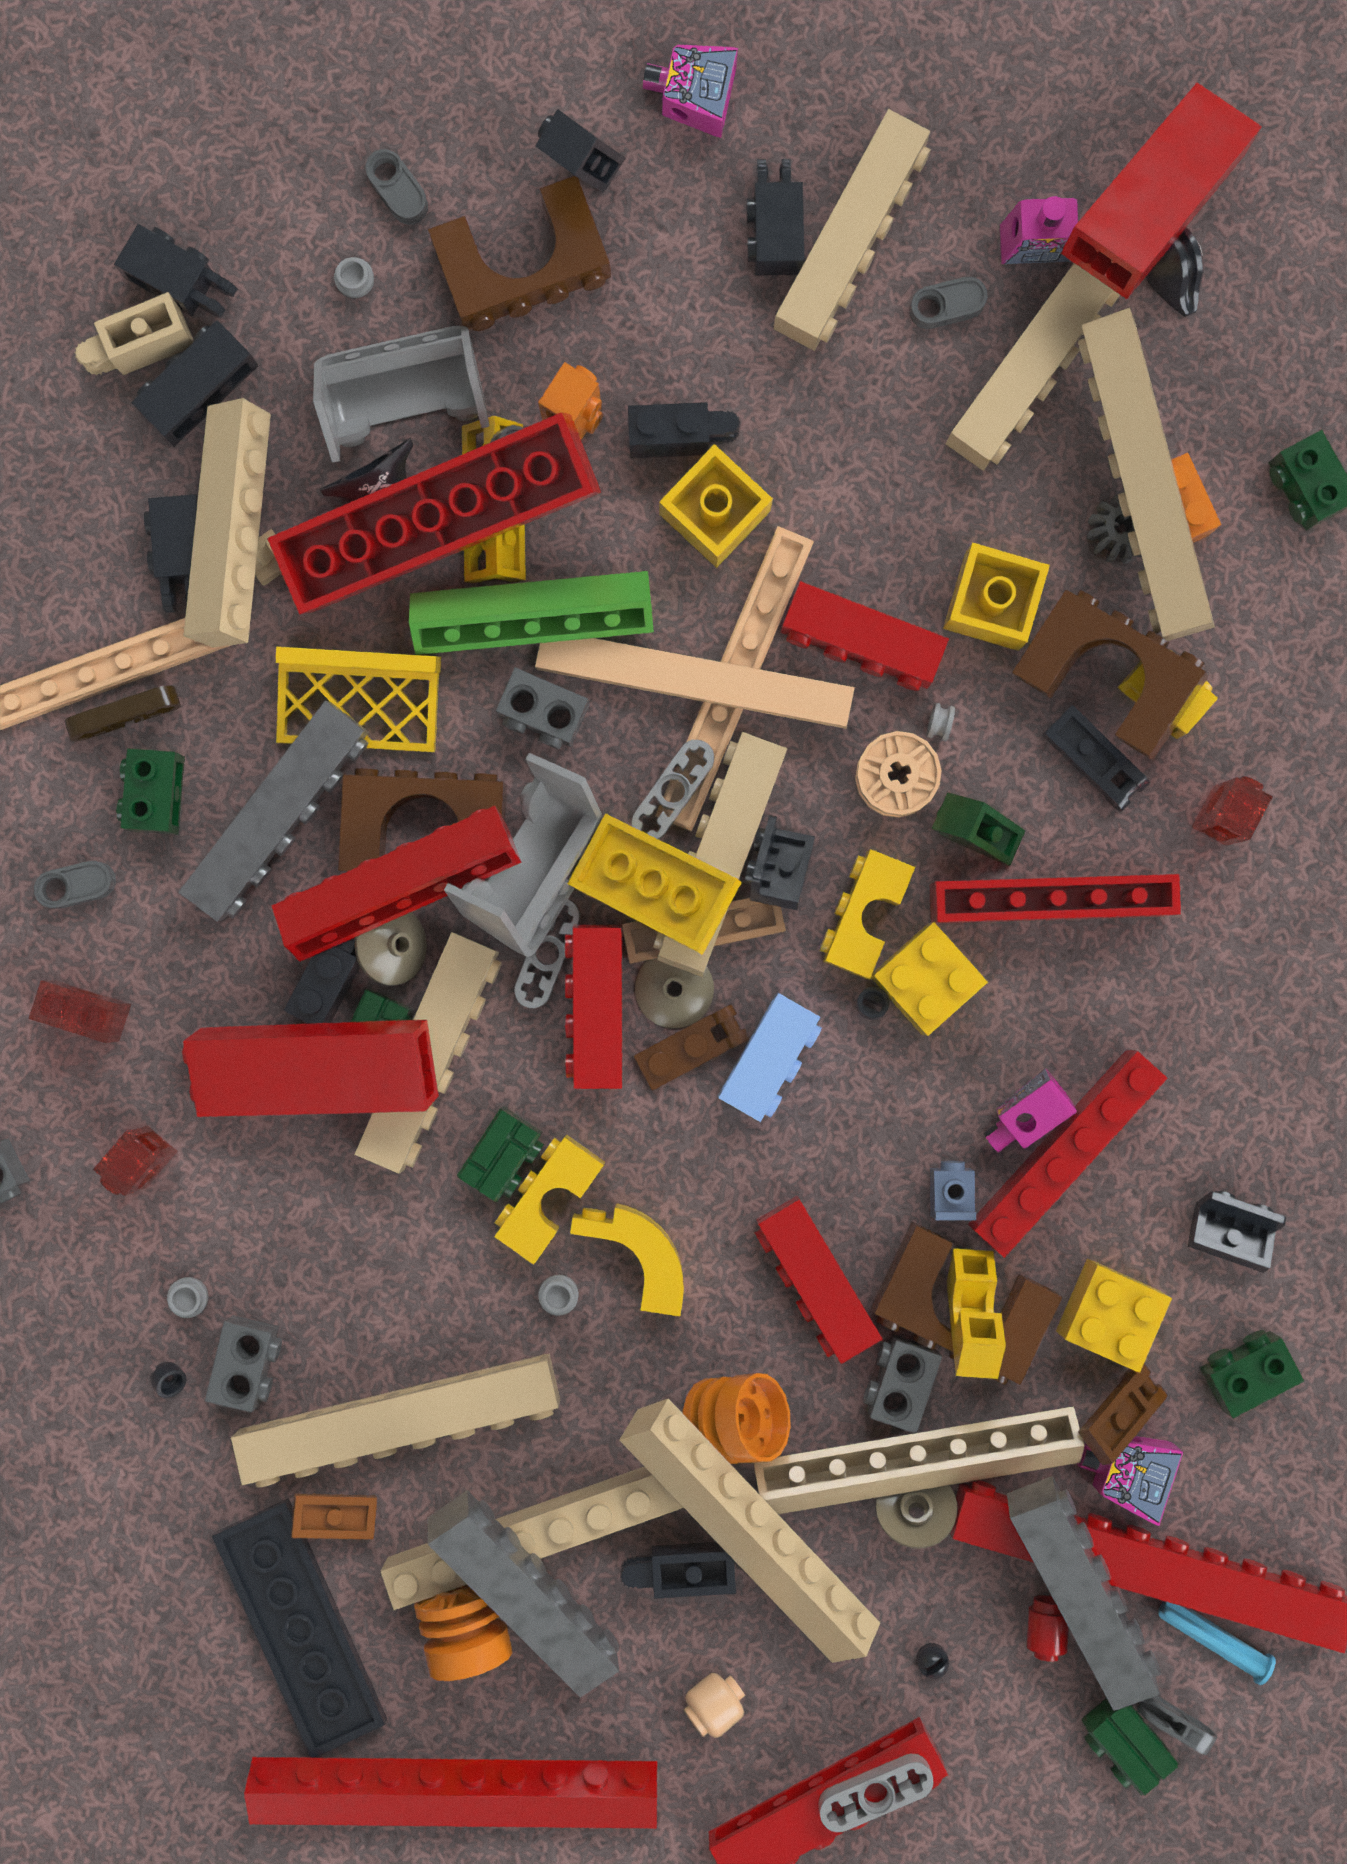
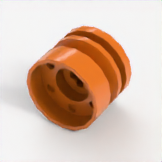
M752 1373L736 1375L734 1377L702 1379L695 1383L687 1394L682 1411L687 1419L730 1464L771 1462L781 1455L788 1442L791 1424L787 1398L779 1383L768 1374Z
M468 1585L436 1594L433 1597L414 1603L416 1617L421 1620L419 1623L420 1635L430 1638L424 1645V1652L431 1678L437 1681H454L477 1676L498 1667L513 1654L507 1624L503 1620L496 1619L499 1616Z

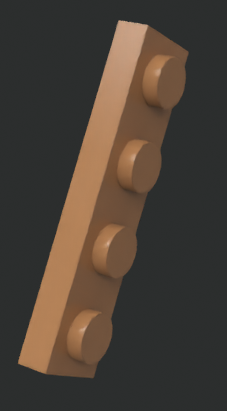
M750 898L732 901L726 912L714 947L786 932L781 907L750 901ZM638 921L622 924L630 964L658 958L660 950L653 948L658 935L657 931Z

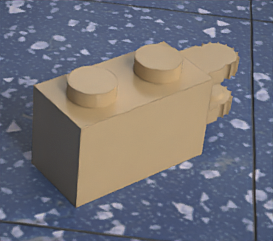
M169 292L94 322L99 335L78 344L74 353L76 354L77 361L83 364L92 375L95 374L97 376V374L107 373L114 369H118L122 375H126L186 350L193 343V337L181 309Z

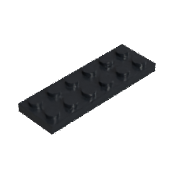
M289 1498L216 1531L212 1538L310 1758H315L384 1726L387 1716L307 1538L291 1537L293 1507Z

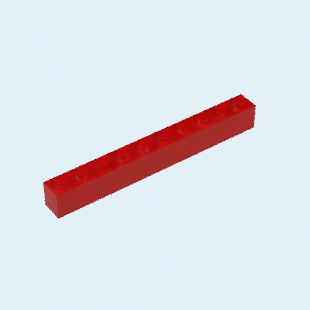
M981 1480L972 1481L971 1485L960 1483L956 1495L957 1518L950 1532L952 1539L1033 1562L1010 1519L1007 1495L995 1492V1486ZM1089 1513L1087 1519L1073 1515L1078 1524L1082 1522L1086 1524L1094 1544L1091 1550L1095 1556L1100 1554L1103 1556L1110 1572L1111 1579L1108 1582L1111 1586L1345 1654L1347 1647V1596L1345 1595V1589L1326 1581H1321L1319 1586L1308 1584L1305 1577L1289 1570H1282L1281 1575L1267 1572V1566L1251 1559L1244 1558L1242 1564L1228 1560L1229 1556L1224 1552L1205 1547L1203 1553L1189 1549V1543L1176 1537L1166 1536L1165 1541L1151 1538V1533L1148 1530L1135 1525H1127L1126 1530L1113 1527L1111 1520L1097 1514Z
M252 1757L244 1797L249 1824L657 1829L658 1761Z

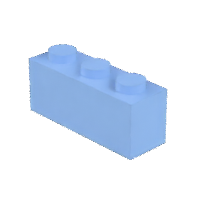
M776 993L719 1092L718 1098L761 1122L764 1115L771 1118L782 1099L777 1094L784 1080L791 1083L801 1067L802 1062L797 1060L804 1045L811 1048L821 1032L822 1027L816 1025L820 1016L780 993Z

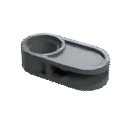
M380 149L373 152L366 162V174L371 186L399 222L406 225H414L421 222L428 212V201L423 188L395 152L388 149ZM383 163H390L396 167L395 175L386 181L378 179L375 176L376 168Z
M962 277L926 286L918 290L913 296L909 308L910 317L913 323L923 329H933L972 319L982 312L988 298L987 289L984 283L974 277ZM924 299L934 300L939 306V313L932 318L924 317L918 310V304Z
M86 861L41 874L36 879L34 895L43 906L54 909L66 908L108 896L116 885V875L108 864L98 861ZM53 879L63 881L66 888L64 896L58 901H52L46 893V887Z
M1159 1696L1141 1701L1137 1708L1138 1712L1153 1725L1201 1754L1208 1755L1218 1738L1215 1732L1204 1723Z

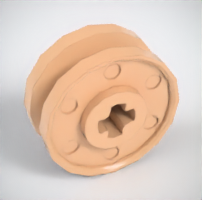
M895 731L879 736L866 747L857 763L855 781L859 795L869 808L883 816L900 818L915 814L932 800L939 788L942 770L937 753L926 740L914 733ZM895 765L898 770L905 768L908 774L903 778L905 784H900L898 780L891 781L888 775L893 771L891 766Z

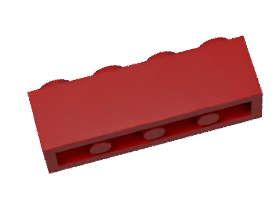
M802 581L799 582L780 632L788 635L786 641L795 646L808 649L810 644L824 649L823 655L831 660L845 663L846 659L853 660L861 664L860 669L863 672L876 677H882L883 673L897 677L898 685L912 691H919L920 687L928 689L932 684L949 641L947 637Z
M622 924L574 925L573 934H565V958H573V974L565 975V998H573V1014H566L565 1019L566 1038H573V1054H566V1078H574V1089H622Z
M798 1196L793 1197L756 1219L761 1228L754 1232L766 1253L774 1250L781 1264L776 1266L775 1269L787 1288L793 1284L801 1296V1299L797 1300L796 1304L807 1323L814 1319L822 1331L816 1338L828 1358L835 1354L842 1364L883 1340Z

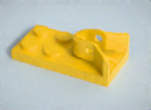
M605 813L567 884L703 955L742 882Z

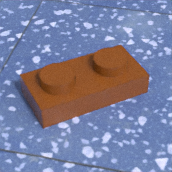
M295 1493L291 1537L374 1539L377 1497L376 1495Z

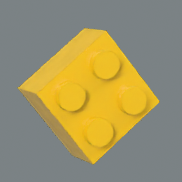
M714 444L659 502V515L717 568L769 514L773 498Z
M972 542L964 555L943 629L1019 651L1028 642L1050 565Z
M935 922L924 926L877 968L871 976V979L879 988L887 993L889 999L920 1034L929 1036L988 983Z
M1087 1258L1056 1332L1071 1343L1140 1373L1172 1298L1160 1290Z

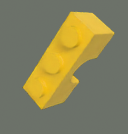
M872 849L866 852L865 857L857 856L849 875L850 878L855 879L850 894L842 893L834 914L840 916L835 931L827 930L819 951L825 953L823 962L862 978H871L885 941L875 938L866 932L862 925V912L865 906L874 900H881L894 906L900 905L914 872V866Z
M567 1134L561 1142L556 1138L552 1140L541 1156L547 1163L538 1175L531 1170L518 1188L523 1197L514 1208L508 1203L494 1222L500 1227L494 1237L533 1265L559 1229V1226L549 1220L543 1213L541 1205L543 1195L551 1189L564 1188L581 1198L605 1164V1161Z
M953 1248L947 1276V1292L956 1376L998 1379L1006 1344L1002 1313H994L997 1275L993 1251Z

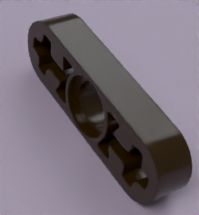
M167 685L66 718L64 723L70 741H84L126 727V722L134 720V723H138L177 710L181 707L175 686Z

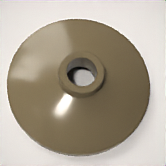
M411 912L355 937L354 943L356 958L361 969L369 978L384 985H398L412 979L421 969L427 951L424 929L417 917ZM397 938L400 941L399 951L395 947V942Z
M658 958L647 960L643 964L635 983V996L641 1011L649 1020L665 1028H683L700 1020L708 1011L714 994V983L707 966L703 977L658 961ZM672 981H677L682 985V993L677 997H672L667 993V985Z
M950 1485L877 1497L876 1513L882 1529L892 1540L909 1548H927L940 1543L952 1531L957 1518V1501ZM913 1507H918L923 1510L924 1514L920 1518H913L909 1514V1510Z

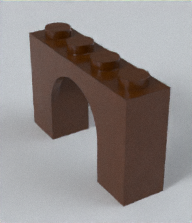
M572 176L540 188L542 205L556 243L548 263L541 270L530 276L510 278L491 270L484 263L478 252L465 216L428 229L462 325L467 327L468 330L471 328L474 331L486 330L495 324L496 319L510 315L512 318L524 316L532 310L534 305L545 301L548 304L562 302L568 298L569 293L581 288H584L585 291L595 290L603 286L606 279L611 278L610 262L578 177Z
M1065 590L1012 673L1024 683L1052 698L1073 664L1087 651L1107 645L1129 650L1142 662L1145 681L1140 697L1115 733V736L1121 742L1149 759L1154 760L1208 679L1206 671L1201 669L1205 663L1186 651H1183L1180 656L1166 648L1169 642L1148 630L1146 635H1143L1131 628L1135 622L1124 614L1113 610L1112 614L1109 615L1097 608L1100 602L1088 593L1079 590L1077 595Z
M356 768L354 775H343L338 871L345 873L358 867L365 860L376 859L385 855L386 833L390 819L402 805L415 799L433 798L446 803L452 808L458 821L468 818L477 810L488 809L492 806H496L505 820L507 785L503 781H497L498 775L478 773L474 774V780H458V773L434 772V778H418L417 771L395 770L394 777L379 776V770Z
M912 1221L871 1305V1309L874 1314L878 1315L876 1321L879 1324L895 1332H898L901 1326L913 1332L912 1339L927 1348L934 1350L936 1344L950 1350L948 1356L954 1360L951 1328H948L937 1319L932 1306L933 1286L953 1243L949 1239ZM1021 1274L1018 1275L1000 1312L1002 1313L1006 1347L998 1379L993 1380L1007 1385L1009 1380L1021 1385L1062 1300V1296L1056 1291Z

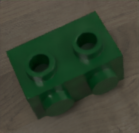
M1323 430L1284 449L1268 462L1271 467L1269 474L1273 484L1278 489H1283L1290 501L1288 505L1290 515L1296 523H1302L1306 531L1347 509V473Z
M127 748L126 758H123L120 764V779L124 782L123 798H119L116 808V815L118 821L121 822V829L132 832L179 835L185 756L171 751Z
M1255 1331L1243 1339L1244 1344L1232 1351L1229 1349L1216 1351L1207 1358L1209 1363L1199 1367L1221 1410L1233 1419L1304 1382L1282 1337L1271 1331Z

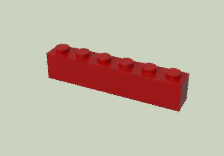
M492 806L488 809L477 810L468 818L450 826L439 827L432 834L417 841L403 843L394 851L379 858L365 860L358 867L341 875L330 876L324 879L321 884L310 889L292 893L283 901L272 905V909L284 947L301 962L448 896L444 891L448 883L462 889L468 882L471 883L477 878L484 880L522 862L505 820L496 806Z
M1179 874L936 881L929 884L931 923L935 922L936 924L1181 915Z
M1127 1049L1076 1104L1077 1112L1055 1127L976 1214V1220H971L967 1225L1005 1258L1168 1078L1139 1051Z
M918 1717L708 1831L709 1850L717 1864H795L801 1855L812 1849L820 1850L829 1846L836 1836L843 1833L827 1829L821 1821L818 1805L819 1798L827 1788L904 1755L917 1754L922 1756L930 1766L933 1775L932 1789H934L941 1783L944 1777L948 1776L945 1764L923 1721ZM914 1769L907 1771L908 1779L912 1781V1784L920 1782V1774H917ZM895 1776L889 1777L895 1794L900 1792ZM880 1783L870 1784L865 1789L864 1797L870 1802H880L886 1797L887 1788ZM857 1792L852 1793L853 1802L855 1801L856 1810L861 1809L858 1801ZM838 1801L831 1804L832 1811L837 1814V1817L844 1815V1806L841 1807ZM868 1822L856 1826L850 1830H858L864 1827Z

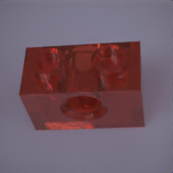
M1241 776V778L1236 777L1213 786L1192 828L1225 846L1250 840L1273 796L1262 791L1264 786L1250 777Z
M41 980L28 1019L103 1043L119 1042L131 1004L60 981Z
M145 1126L125 1131L93 1170L101 1176L99 1181L108 1191L115 1195L121 1193L123 1196L147 1188L178 1151L153 1129Z

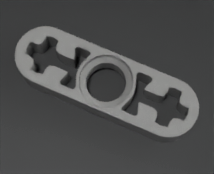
M691 740L681 747L634 813L632 827L640 831L642 830L643 823L640 821V818L643 815L648 818L652 816L657 806L651 805L650 802L653 798H656L662 807L673 810V813L670 817H667L663 811L657 819V824L661 827L658 832L650 830L647 834L658 840L666 834L713 767L714 753L709 744L702 740ZM701 749L705 752L703 760L706 762V765L704 767L696 765L689 776L696 778L693 784H690L684 775L673 772L676 766H679L684 771L689 763L686 753L688 751L696 753ZM676 780L684 786L685 794L680 801L673 803L663 798L661 789L667 781Z
M567 900L565 905L569 907L568 914L573 916L571 924L564 922L559 934H573V926L578 925L580 922L578 907L572 901ZM555 920V922L553 923L552 927L550 928L551 931H553V929H554V926H555V924H556V920ZM546 935L542 943L552 942L558 947L559 957L557 961L551 965H544L539 962L535 952L530 957H526L515 984V996L518 1002L527 1008L541 1007L549 1000L564 963L565 943H562L554 936ZM531 963L540 970L553 972L550 980L542 976L539 988L544 990V995L542 997H535L532 1002L526 999L527 992L522 990L524 983L531 984L536 975L534 972H528Z
M907 1754L827 1788L821 1794L818 1804L822 1823L833 1832H844L926 1797L933 1787V1775L928 1762L920 1755ZM914 1769L917 1774H920V1782L912 1784V1781L908 1779L907 1771ZM892 1776H895L896 1783L898 1784L900 1792L896 1794L894 1792L892 1781L889 1778ZM880 1783L887 1788L886 1797L882 1801L874 1803L864 1797L865 1789L870 1784ZM857 1792L858 1801L861 1809L856 1810L855 1801L853 1802L852 1793ZM838 1801L841 1807L844 1806V1815L837 1817V1814L832 1811L831 1804Z

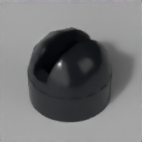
M868 987L859 994L856 1006L859 1014L865 1019L878 1020L886 1014L890 1002L884 990L878 987ZM863 1000L882 1007L881 1011L879 1012L862 1005Z
M163 1362L156 1366V1370L151 1373L150 1380L153 1389L160 1397L171 1398L183 1390L187 1377L178 1365L173 1362ZM169 1375L173 1376L171 1381L166 1379V1377Z
M928 1643L918 1650L916 1663L918 1660V1669L925 1677L936 1680L942 1678L947 1673L949 1657L941 1645ZM942 1657V1659H943L942 1662H940L939 1664H937L935 1667H933V1668L930 1669L929 1671L926 1670V1668H928V1667L932 1666L933 1664H935V1663Z

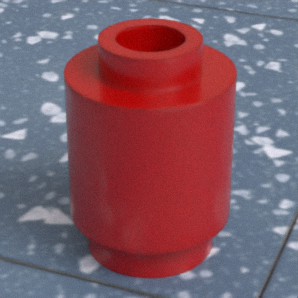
M1038 1595L1034 1597L1033 1605L1029 1606L1026 1647L1034 1652L1035 1658L1042 1661L1055 1662L1059 1660V1656L1067 1654L1069 1627L1053 1597Z

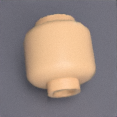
M710 1673L687 1692L685 1698L688 1706L683 1710L702 1737L708 1733L710 1736L718 1738L743 1717L744 1710L740 1700L745 1694L731 1676L724 1680L719 1674Z

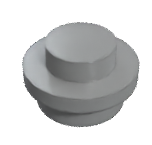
M350 257L339 263L334 273V281L338 290L344 296L360 298L368 294L372 289L374 273L366 261Z
M565 1275L548 1277L539 1289V1302L542 1308L552 1315H565L571 1312L577 1304L579 1297L577 1285L571 1278Z
M181 1278L169 1288L167 1294L168 1306L179 1317H195L205 1309L208 1303L207 1288L196 1278Z

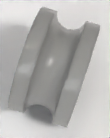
M934 703L927 728V738L938 735L941 737V741L946 742L948 740L954 720L955 707L949 706L948 709H943L940 703Z

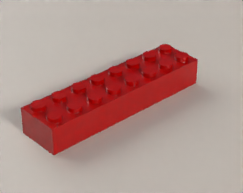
M561 412L270 536L267 539L300 615L316 612L600 494L601 490L571 414Z

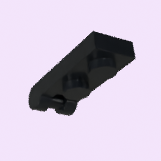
M1073 705L1042 734L1119 812H1122L1131 803L1129 799L1136 791L1142 792L1150 784L1148 778ZM1118 772L1125 779L1119 787L1111 781Z

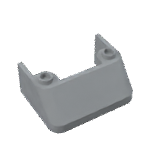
M465 326L446 327L341 351L321 357L314 363L313 403L332 462L340 461V445L354 447L362 444L365 441V437L370 433V426L441 409H447L448 415L457 417L460 421L472 420L479 416L482 428L490 426L469 330Z
M531 753L528 754L525 760L535 778L532 783L530 782L524 787L521 793L520 803L522 804V812L526 819L513 838L522 863L489 877L487 882L477 878L471 883H466L462 889L449 883L444 889L462 916L512 950L526 957H530L537 951L573 892L574 888L567 883L603 818L585 777Z

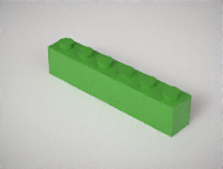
M648 571L410 593L409 626L415 655L652 633L654 630Z

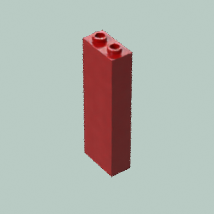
M1197 82L1074 226L1061 254L1127 300L1245 156L1262 126Z
M427 1019L201 1027L183 1041L182 1056L184 1063L188 1066L191 1082L190 1098L195 1103L197 1117L425 1112L439 1097Z

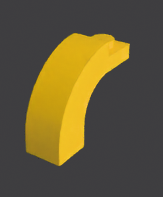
M616 1204L613 1219L606 1218V1211L592 1208H583L582 1214L574 1213L570 1234L613 1240L627 1246L637 1256L644 1272L641 1311L681 1316L684 1292L682 1265L672 1240L658 1223L637 1209L621 1204Z

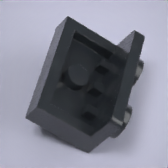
M769 815L766 829L758 828L754 851H758L759 854L757 861L750 860L748 863L745 884L751 885L750 901L797 911L814 848L815 836L777 829V816Z
M1211 1191L1196 1202L1187 1247L1264 1273L1271 1267L1276 1231L1285 1226L1286 1217L1274 1213L1273 1209L1261 1204L1251 1205L1237 1200L1231 1193Z

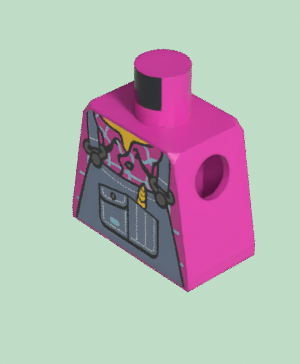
M676 45L672 51L669 68L647 63L643 79V89L663 93V116L721 138L737 68L738 48Z
M1052 196L1048 199L1019 201L1000 224L1001 264L1072 262L1063 256L1061 252L1074 226L1078 223L1077 199Z
M1045 1068L996 1108L1000 1121L983 1134L997 1152H1000L1015 1139L1023 1148H1026L1068 1119L1077 1110L1071 1098ZM1023 1113L1032 1115L1030 1120L1026 1122H1020L1016 1119Z
M1135 1436L1113 1464L1102 1465L1088 1445L1084 1443L1081 1462L1077 1463L1080 1468L1096 1473L1092 1486L1098 1493L1143 1519L1160 1526L1183 1451L1169 1441Z

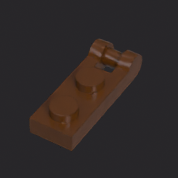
M732 1003L634 1055L652 1091L750 1039L746 1029H741L734 1017L737 1012ZM721 1024L727 1037L716 1042L710 1028Z
M1145 1363L1140 1373L1130 1368L1125 1371V1377L1078 1431L1102 1465L1115 1462L1168 1396L1160 1384H1155L1149 1377L1151 1371Z

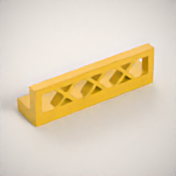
M491 416L488 417L489 427L482 428L480 420L463 425L462 454L476 449V434L483 432L484 446L491 442L494 434L505 427L516 425L523 428V424ZM525 525L465 549L464 582L478 583L491 579L509 582L525 581ZM482 550L486 552V569L478 571V557Z

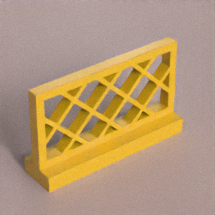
M276 647V663H279L276 743L292 744L298 735H287V719L299 709L310 721L313 715L303 703L316 691L319 690L329 702L333 703L349 717L351 716L342 706L359 692L373 710L360 720L358 724L363 726L378 713L392 729L381 741L372 740L366 735L364 738L368 742L366 748L435 752L441 657ZM289 672H303L314 684L300 699L288 688ZM312 673L326 675L319 681ZM335 674L343 675L354 687L339 702L323 686ZM351 675L366 677L358 684ZM374 677H383L393 688V691L377 705L363 687ZM391 678H403L405 680L398 686ZM414 679L429 680L428 698L416 707L402 690ZM398 694L413 712L396 726L382 708ZM288 698L294 703L289 709ZM427 705L428 719L421 712ZM416 715L427 726V743L410 742L401 731ZM395 734H397V736H398L403 742L388 741V740L391 739Z

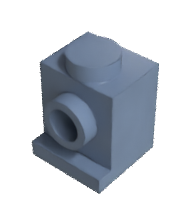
M941 1161V1168H930V1216L935 1220H976L975 1171L971 1168H965L964 1161ZM953 1184H959L961 1187V1194L957 1198H950L948 1195V1189Z

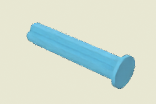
M1162 1601L1158 1610V1615L1161 1619L1253 1676V1681L1256 1684L1263 1685L1269 1680L1276 1664V1659L1273 1655L1269 1653L1263 1655L1190 1608Z

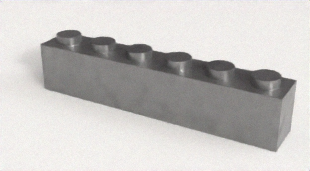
M324 701L178 893L217 922L224 920L227 916L232 919L235 918L247 903V900L243 897L251 885L257 888L270 873L271 868L267 864L276 853L282 856L294 842L296 837L291 834L300 821L306 825L318 811L320 806L316 801L323 791L326 790L331 793L339 784L344 775L340 771L349 758L355 761L365 750L368 742L364 738L369 731L333 703Z
M1051 1476L1007 1493L1010 1519L1113 1710L1115 1711L1160 1695L1156 1676L1161 1675V1670L1152 1650L1145 1652L1142 1646L1145 1643L1144 1637L1136 1619L1128 1620L1125 1612H1128V1608L1119 1587L1112 1588L1108 1580L1111 1579L1103 1556L1101 1554L1095 1556L1091 1550L1094 1544L1084 1522L1078 1524L1073 1516L1077 1512L1068 1490L1060 1491L1056 1481Z
M467 1490L428 1517V1545L580 1698L619 1672L617 1656L619 1644L613 1633L608 1629L603 1630L595 1622L587 1606L584 1604L578 1605L570 1596L566 1585L560 1579L554 1580L546 1572L541 1559L535 1553L529 1554L521 1546L515 1532L509 1527L504 1528L495 1519L492 1509L485 1501L481 1500L479 1502Z

